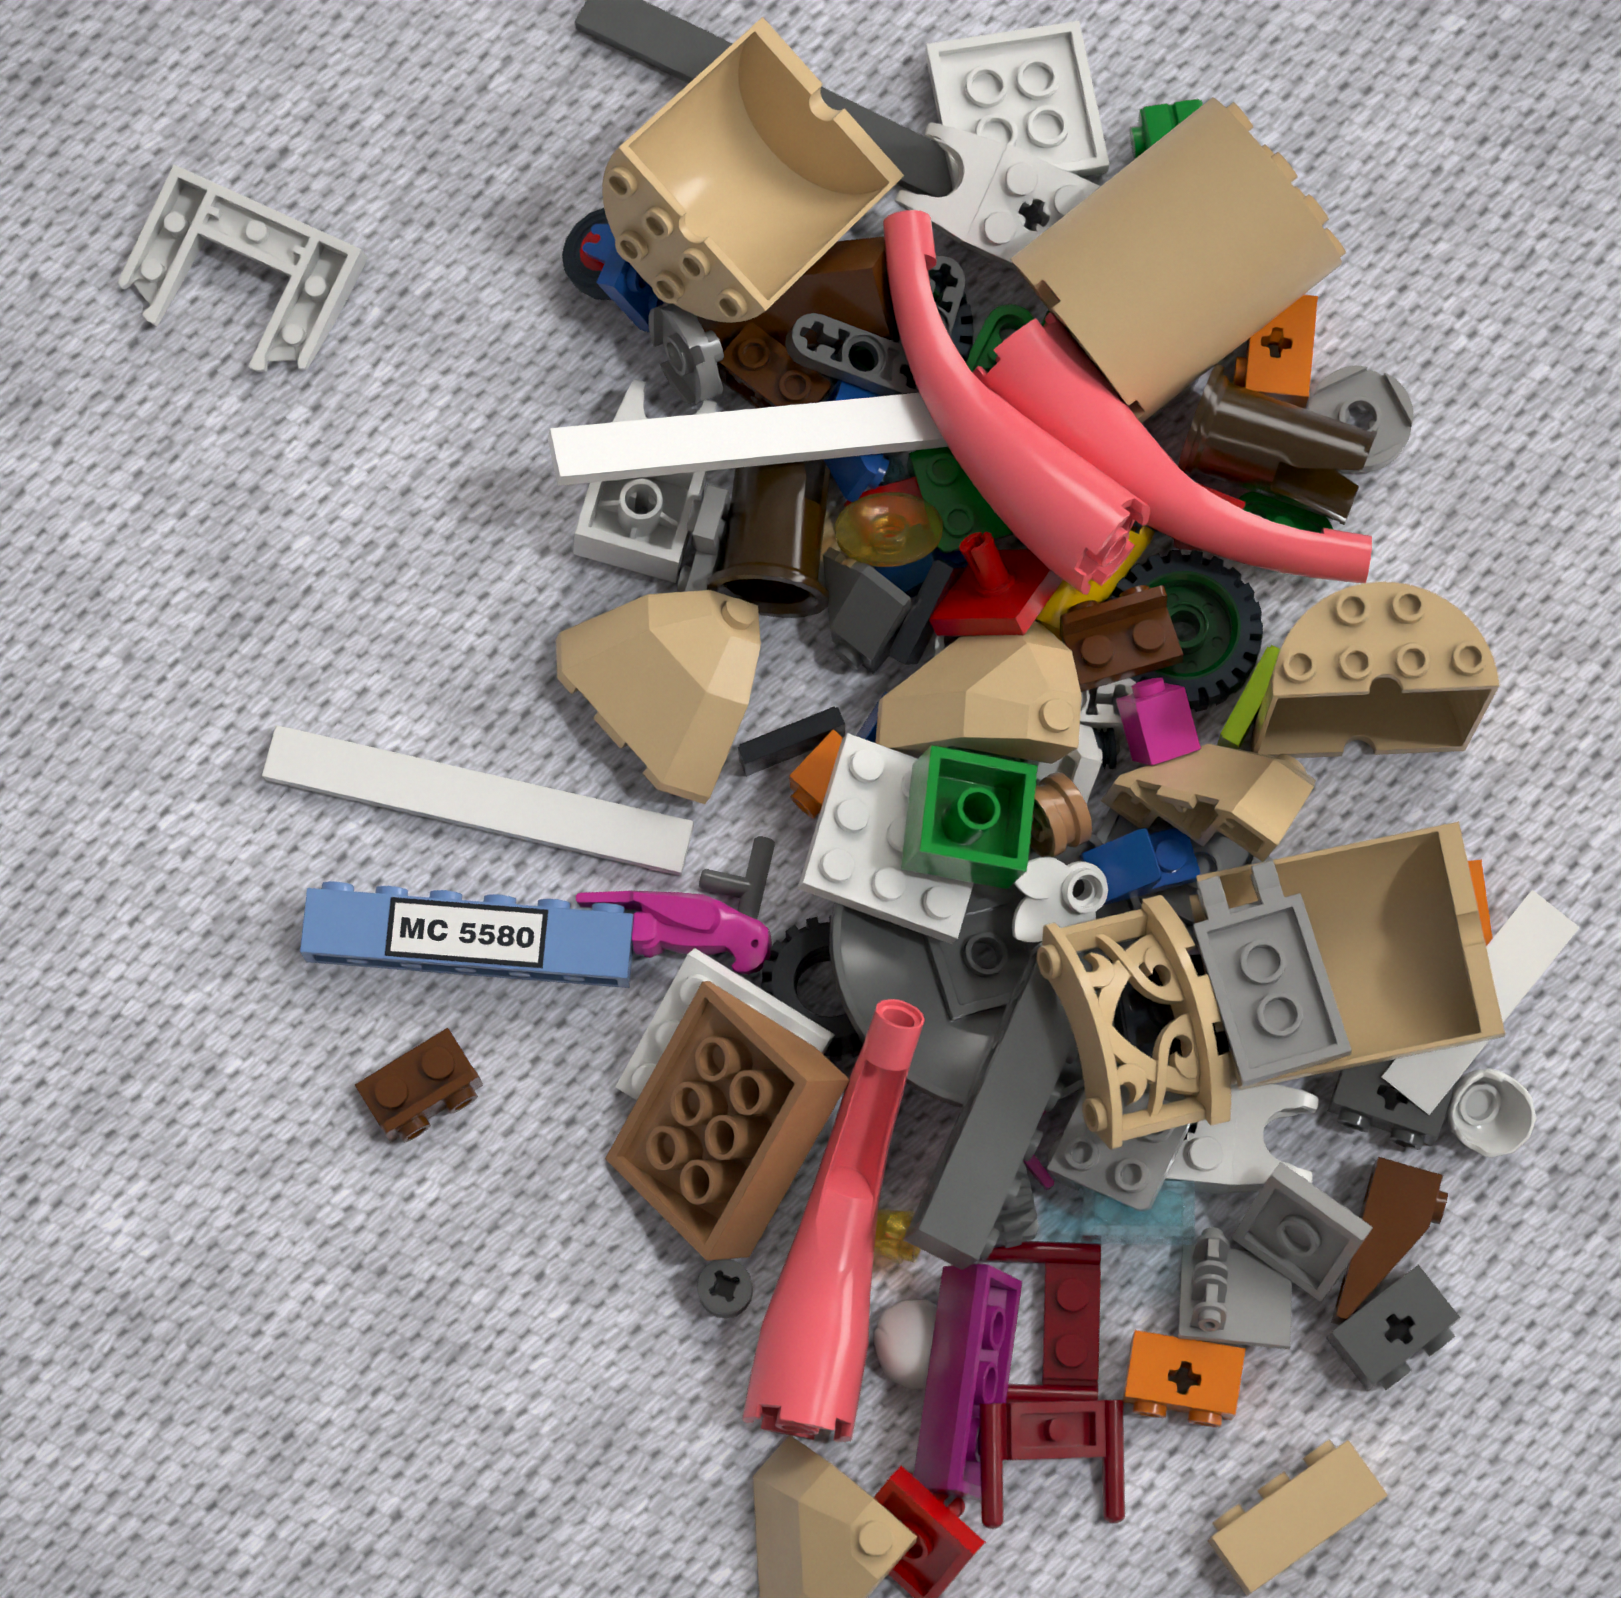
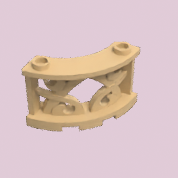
M1162 895L1142 899V908L1063 928H1059L1056 923L1046 924L1043 926L1042 947H1039L1037 951V962L1040 972L1045 979L1049 980L1057 993L1076 1040L1085 1086V1100L1082 1106L1085 1123L1089 1130L1095 1132L1109 1149L1121 1147L1122 1141L1202 1120H1206L1212 1126L1230 1121L1231 1117L1228 1053L1218 1054L1212 1023L1222 1021L1217 1000L1208 974L1197 976L1187 952L1195 946L1190 934L1172 906ZM1139 938V940L1125 950L1117 944ZM1100 948L1113 961L1111 963L1099 954L1089 953L1082 957L1092 965V972H1086L1077 953ZM1153 968H1155L1163 986H1157L1147 978L1153 974ZM1127 981L1146 998L1162 1004H1171L1175 1019L1162 1029L1155 1042L1152 1058L1130 1044L1112 1026L1118 999ZM1174 1038L1180 1039L1183 1057H1180L1177 1052L1169 1056L1170 1045ZM1116 1062H1118L1121 1066L1117 1068ZM1147 1083L1150 1084L1147 1109L1122 1115L1120 1086H1126L1130 1092L1127 1103L1129 1105L1137 1101L1143 1095ZM1165 1091L1184 1094L1186 1098L1162 1105Z

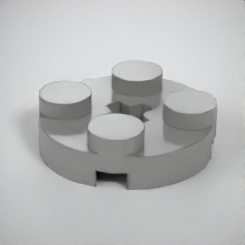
M664 303L652 309L649 313L650 337L653 347L661 344L664 346L668 361L660 363V366L676 394L688 404L695 402V405L722 394L723 385L716 362L723 360L724 353L717 335L712 330L704 332L697 320V315L683 310L675 304Z
M1357 365L1336 370L1319 383L1308 404L1307 410L1345 423L1350 420L1349 410L1352 408H1357L1361 414L1370 412L1373 416V419L1368 422L1367 426L1368 431H1377V436L1363 471L1336 469L1341 473H1366L1384 468L1400 455L1410 438L1414 415L1411 399L1401 383L1385 372L1384 375H1381L1376 371H1368V367Z

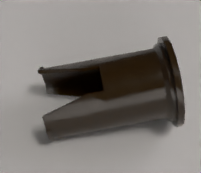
M1215 364L1192 420L1178 467L1186 475H1193L1199 472L1340 522L1339 524L1345 525L1359 486L1335 469L1363 471L1377 436V431L1372 430L1371 432L1232 384L1228 377L1223 375L1225 367Z
M824 459L735 468L722 571L715 572L707 579V590L758 605V613L761 616L780 618L806 617L819 614L828 607L829 591L818 582L831 475Z

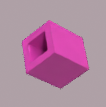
M1152 678L1132 685V694L1116 699L1132 761L1152 766L1201 749L1185 687L1164 683L1163 678Z

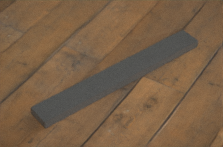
M586 0L574 21L575 29L688 84L733 44L644 0ZM821 87L820 93L823 101L834 110L845 108L904 174V177L896 183L897 185L917 195H928L931 197H944L953 191L945 150L937 142Z

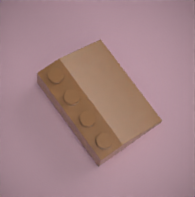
M702 981L605 1159L706 1261L747 1258L752 1254L850 1079L812 1044L714 983Z

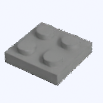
M1280 1162L1265 1182L1231 1238L1322 1303L1373 1227L1315 1187L1307 1179Z

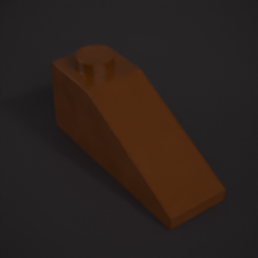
M1382 1157L1377 1158L1371 1170L1359 1215L1360 1219L1373 1228L1345 1268L1331 1323L1341 1325L1425 1234L1430 1227V1223L1440 1224L1448 1198L1447 1192L1439 1190L1443 1175Z

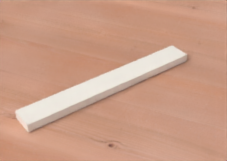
M920 393L550 428L548 434V442L558 486L948 447Z
M278 725L275 726L262 774L265 781L677 876H682L694 828V821Z

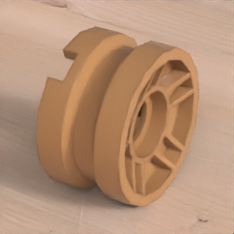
M1054 772L1044 777L1039 782V786L1036 785L1031 827V835L1033 837L1030 838V846L1041 857L1049 856L1054 858L1059 856L1066 850V846L1074 848L1091 839L1092 835L1091 816L1084 798L1072 780L1059 772Z

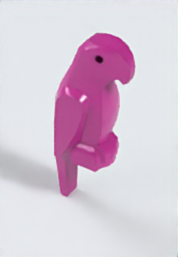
M629 890L585 892L576 895V902L581 908H592V904L610 903L623 906L627 910H636L632 933V942L636 955L652 958L661 954L665 949L678 954L688 955L689 952L696 948L707 956L728 951L735 960L731 965L733 971L748 975L759 972L763 968L764 961L770 958V948L772 947L771 932L761 921L703 894Z

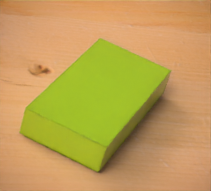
M1273 645L1267 646L1220 733L1218 746L1240 749L1259 713L1281 649Z

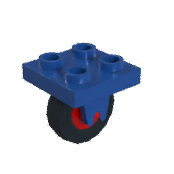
M601 208L593 211L575 224L565 240L562 252L564 271L580 292L596 300H613L639 330L649 332L650 311L663 305L665 302L656 296L652 287L617 252L616 240L606 218L605 209Z

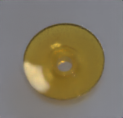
M882 492L862 497L845 507L835 523V538L840 549L847 556L860 563L879 567L901 566L922 559L937 547L943 533L941 516L932 504L920 497L900 492Z

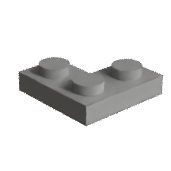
M707 484L703 500L695 499L692 503L687 522V531L693 532L691 547H695L697 551L692 567L684 565L681 571L677 592L707 590V579L722 569L731 505L728 489Z

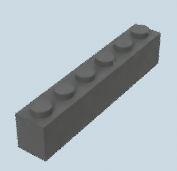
M1042 942L1035 946L1029 955L903 1239L961 1270L969 1267L978 1261L979 1258L985 1261L992 1252L1000 1232L993 1227L1000 1210L1007 1211L1015 1200L1021 1186V1181L1015 1178L1022 1160L1028 1162L1038 1148L1043 1132L1036 1128L1043 1112H1051L1062 1093L1064 1083L1059 1081L1058 1077L1065 1062L1071 1064L1079 1053L1064 1007L1049 980L1045 979L1040 972L1037 962V951L1039 947H1042ZM1081 952L1077 953L1086 972H1092V965L1082 958L1086 955Z

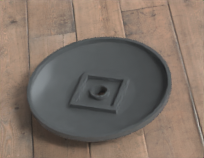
M1092 833L1091 839L1075 848L1066 846V850L1054 858L1068 865L1081 861L1079 856L1082 853L1103 845V843ZM1029 846L1028 861L1041 857ZM1082 879L1077 880L1073 886L1072 893L1075 898L1079 897L1084 891L1085 885ZM973 883L958 939L952 944L834 902L829 938L831 968L838 995L855 1031L864 1042L876 1006L882 1000H901L916 1007L923 1014L925 1020L910 1064L906 1083L936 1100L962 1108L1032 949L1040 943L1021 941L1013 936V916L1020 901L1026 897L1014 883L1008 889ZM1138 897L1103 905L1095 912L1096 919L1138 910L1142 906ZM1139 938L1117 944L1125 950L1139 940ZM974 943H985L993 948L997 957L995 968L984 969L974 962L971 955V948ZM1100 948L1081 952L1085 955L1095 953L1108 960L1110 959ZM1079 1053L1071 1064L1065 1062L1058 1077V1080L1064 1083L1058 1101L1084 1087Z

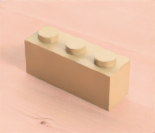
M1329 1439L1303 1458L1309 1468L1290 1480L1284 1471L1261 1487L1258 1493L1263 1500L1250 1510L1245 1512L1241 1505L1238 1504L1212 1522L1218 1532L1211 1536L1208 1542L1246 1596L1388 1496L1349 1440L1336 1448Z

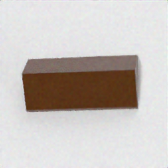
M884 236L837 241L765 312L755 318L741 322H718L697 316V320L704 332L712 330L717 335L723 352L750 322L755 323L786 347V335L790 328L799 318L810 313L822 314L885 339L893 340L894 310L887 274ZM809 329L802 336L807 339L806 348L823 345L816 341L817 332ZM838 339L834 345H842L843 341Z

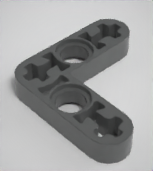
M939 255L936 256V266L929 270L928 274L932 294L935 288V281L930 278L936 272L944 275L943 283L947 287L938 296L936 306L949 336H951L964 292L966 277L963 268L957 261L950 257ZM810 313L799 318L786 335L785 346L789 356L794 362L803 367L881 396L919 393L917 385L914 388L906 386L907 377L901 374L909 367L901 343L899 331H897L895 341L893 342L822 314ZM809 329L817 332L816 341L823 344L819 345L815 351L806 348L807 339L802 337ZM838 339H841L843 344L839 347L835 360H832L830 356L835 349L831 347ZM861 346L868 349L875 361L873 370L863 372L855 369L848 358L850 348Z

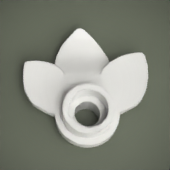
M1049 856L1038 857L1028 861L1027 872L1014 882L1026 897L1020 901L1014 913L1012 922L1013 936L1015 939L1025 942H1040L1043 937V926L1046 924L1056 923L1059 928L1096 920L1095 912L1102 907L1108 895L1107 881L1103 872L1097 866L1088 862L1077 861L1065 865L1056 858ZM1082 879L1085 885L1084 891L1079 897L1075 898L1072 893L1073 886L1077 880Z

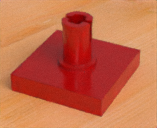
M976 532L969 535L959 546L968 565L929 618L936 635H1025L1063 579L1047 568L1029 549L998 550L991 533L984 532L982 535L981 532Z
M902 1465L888 1478L873 1497L917 1537L916 1543L888 1573L913 1598H939L985 1544V1541L959 1518L965 1511L963 1498L956 1497L948 1506H945L944 1503L949 1498V1495L932 1494Z

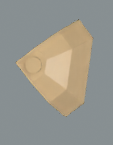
M712 590L647 594L561 631L556 637L557 679L571 694L577 691L582 693L598 711L593 719L620 749L628 745L647 766L643 775L657 790L706 804L711 797L749 704L761 647L758 605Z
M1036 621L1032 623L1025 635L961 636L879 699L876 744L917 759L931 745L944 748L951 745L1053 764L1078 749L1082 694L1072 651L1041 622Z
M1205 744L1200 746V750L1119 775L1101 800V802L1140 829H1148L1159 815L1203 847L1218 830L1263 862L1284 837L1314 788L1316 779L1306 773L1304 766L1298 760L1287 754H1279L1278 757L1213 744Z
M791 1435L786 1438L753 1476L759 1598H867L916 1543L917 1537L880 1503L834 1465Z

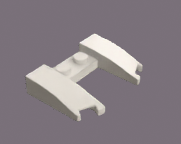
M173 165L117 283L124 290L133 284L151 305L142 312L143 316L149 323L158 326L206 239L285 274L291 278L248 367L256 372H267L268 362L298 361V369L307 370L353 290L368 260L367 255L358 247L177 165Z

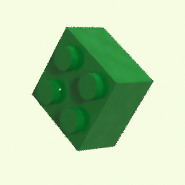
M931 745L912 765L901 869L1008 889L1027 872L1038 766Z

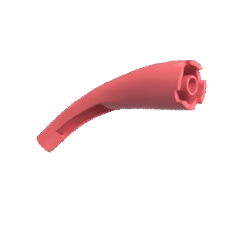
M904 210L888 215L883 221L887 274L894 315L910 370L935 425L956 461L1013 534L1047 568L1079 592L1087 595L1091 587L1088 584L1089 580L1092 579L1102 586L1131 553L1135 545L1128 540L1129 532L1135 521L1144 526L1147 524L1150 516L1149 506L1017 411L1003 398L986 387L972 373L950 338L934 302L928 271L936 266L937 260L930 215L917 210Z
M1050 312L1046 316L1044 326L1035 318L994 349L998 355L995 359L997 364L988 373L982 366L976 367L973 371V374L986 387L1003 398L1017 411L1146 503L1150 508L1147 526L1200 550L1258 568L1316 579L1366 583L1371 560L1372 536L1323 528L1321 533L1278 524L1244 511L1195 483L1176 465L1172 458L1146 430L1054 313Z
M888 999L882 1000L876 1006L863 1047L841 1100L799 1228L765 1314L750 1374L742 1421L745 1423H754V1420H759L763 1416L761 1425L763 1430L814 1440L815 1435L819 1434V1429L832 1431L835 1429L833 1439L835 1442H849L852 1440L869 1342L870 1293L880 1194L897 1114L910 1064L925 1020L923 1014L907 1002Z

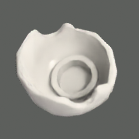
M1490 1068L1486 1070L1477 1069L1466 1073L1455 1084L1446 1112L1450 1130L1459 1141L1482 1156L1491 1158L1511 1154L1518 1150L1530 1138L1536 1121L1533 1100L1527 1089L1513 1077Z
M926 1299L899 1301L884 1310L877 1321V1328L874 1330L875 1351L883 1373L891 1381L910 1390L926 1388L937 1305Z

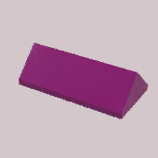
M976 1263L964 1270L955 1266H943L913 1474L930 1492L981 1501L979 1403L1006 1402L1023 1282L989 1264Z

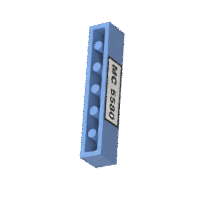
M328 881L322 883L321 889L307 888L300 953L305 962L630 988L634 915L624 913L623 906L610 903L592 904V910L570 909L569 902L559 899L538 900V906L517 905L516 898L506 895L489 894L484 896L483 902L462 900V894L454 891L433 890L430 891L429 897L408 896L407 889L396 886H378L375 893L354 892V886L348 883Z

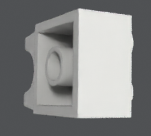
M928 123L925 136L937 142L957 163L959 173L957 184L953 191L944 197L916 195L901 190L897 193L895 202L905 210H917L928 213L931 217L932 227L957 242L958 245L1018 271L1010 259L1101 186L1010 144L950 126ZM1033 203L1038 207V214L1042 217L1041 225L1038 223L1032 225L1031 230L1024 227L1026 218L1019 214L1021 206L1027 208Z
M637 379L633 380L613 422L647 419L643 409L647 382ZM708 399L704 400L702 407L696 414L714 413L717 402ZM707 471L590 482L574 533L573 554L676 583L691 534L690 531H687L690 509L695 499L701 500ZM637 505L647 507V513L636 514L634 513L635 507Z
M1147 1083L1145 1091L1148 1093L1150 1092V1084ZM1237 1084L1231 1085L1230 1121L1212 1126L1206 1120L1191 1123L1192 1133H1186L1161 1188L1217 1194L1260 1192L1271 1173L1282 1162L1272 1156L1265 1146L1263 1137L1265 1126L1277 1118L1315 1113L1319 1105L1318 1097L1305 1091L1277 1084H1268L1239 1090ZM1165 1091L1164 1100L1172 1103L1186 1099L1184 1094ZM1282 1162L1312 1184L1313 1177L1311 1171Z

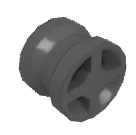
M721 1259L712 1261L703 1268L698 1277L697 1290L700 1303L708 1313L715 1317L725 1319L736 1317L744 1312L752 1301L753 1286L750 1274L743 1265L735 1260Z

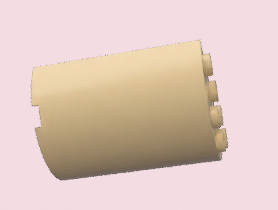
M763 17L618 147L607 163L602 182L605 214L616 240L615 246L619 255L633 266L638 274L652 287L660 300L665 303L675 304L694 315L718 322L746 321L765 312L904 177V174L845 108L834 110L823 101L820 93L823 84Z
M1212 97L1010 259L1044 305L1065 326L1070 335L1078 342L1141 423L1146 421L1214 367L1215 364L1219 363L1341 266L1342 260L1340 257L1346 253L1335 235L1328 228L1324 229L1322 227L1329 220L1322 207L1310 194L1305 196L1297 186L1294 187L1291 184L1292 181L1298 178L1291 165L1279 152L1274 154L1267 145L1261 146L1249 132L1253 128L1252 123L1234 102L1225 107Z
M1370 582L1334 592L1320 600L1303 614L1284 640L1255 722L1251 740V752L1278 757L1279 754H1287L1293 758L1339 757L1343 755L1345 745L1354 740L1368 743L1374 755L1465 751L1500 686L1493 655L1481 632L1460 609L1448 600L1426 589L1397 582Z
M1459 822L1273 860L1284 898L1301 893L1352 1051L1350 1056L1242 1087L1232 1052H1222L1228 1053L1231 1085L1237 1084L1239 1090L1505 1037ZM1260 863L1197 875V883L1219 876L1229 909L1258 901L1250 878V874H1252L1251 866ZM1198 894L1189 895L1195 924L1206 921L1207 919L1202 910ZM1222 1021L1214 1023L1217 1033L1225 1031Z

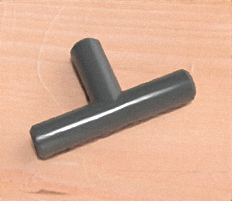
M758 836L754 839L745 877L705 868L701 872L699 888L709 892L740 898L737 911L758 919L775 842L763 836Z

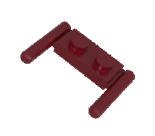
M1021 1242L1022 1245L993 1248L985 1261L1045 1263L1042 1385L1008 1384L1006 1402L1098 1400L1101 1243Z
M1123 1400L979 1403L981 1523L984 1527L997 1529L1004 1522L1003 1460L1102 1457L1103 1518L1112 1524L1120 1523L1124 1520Z

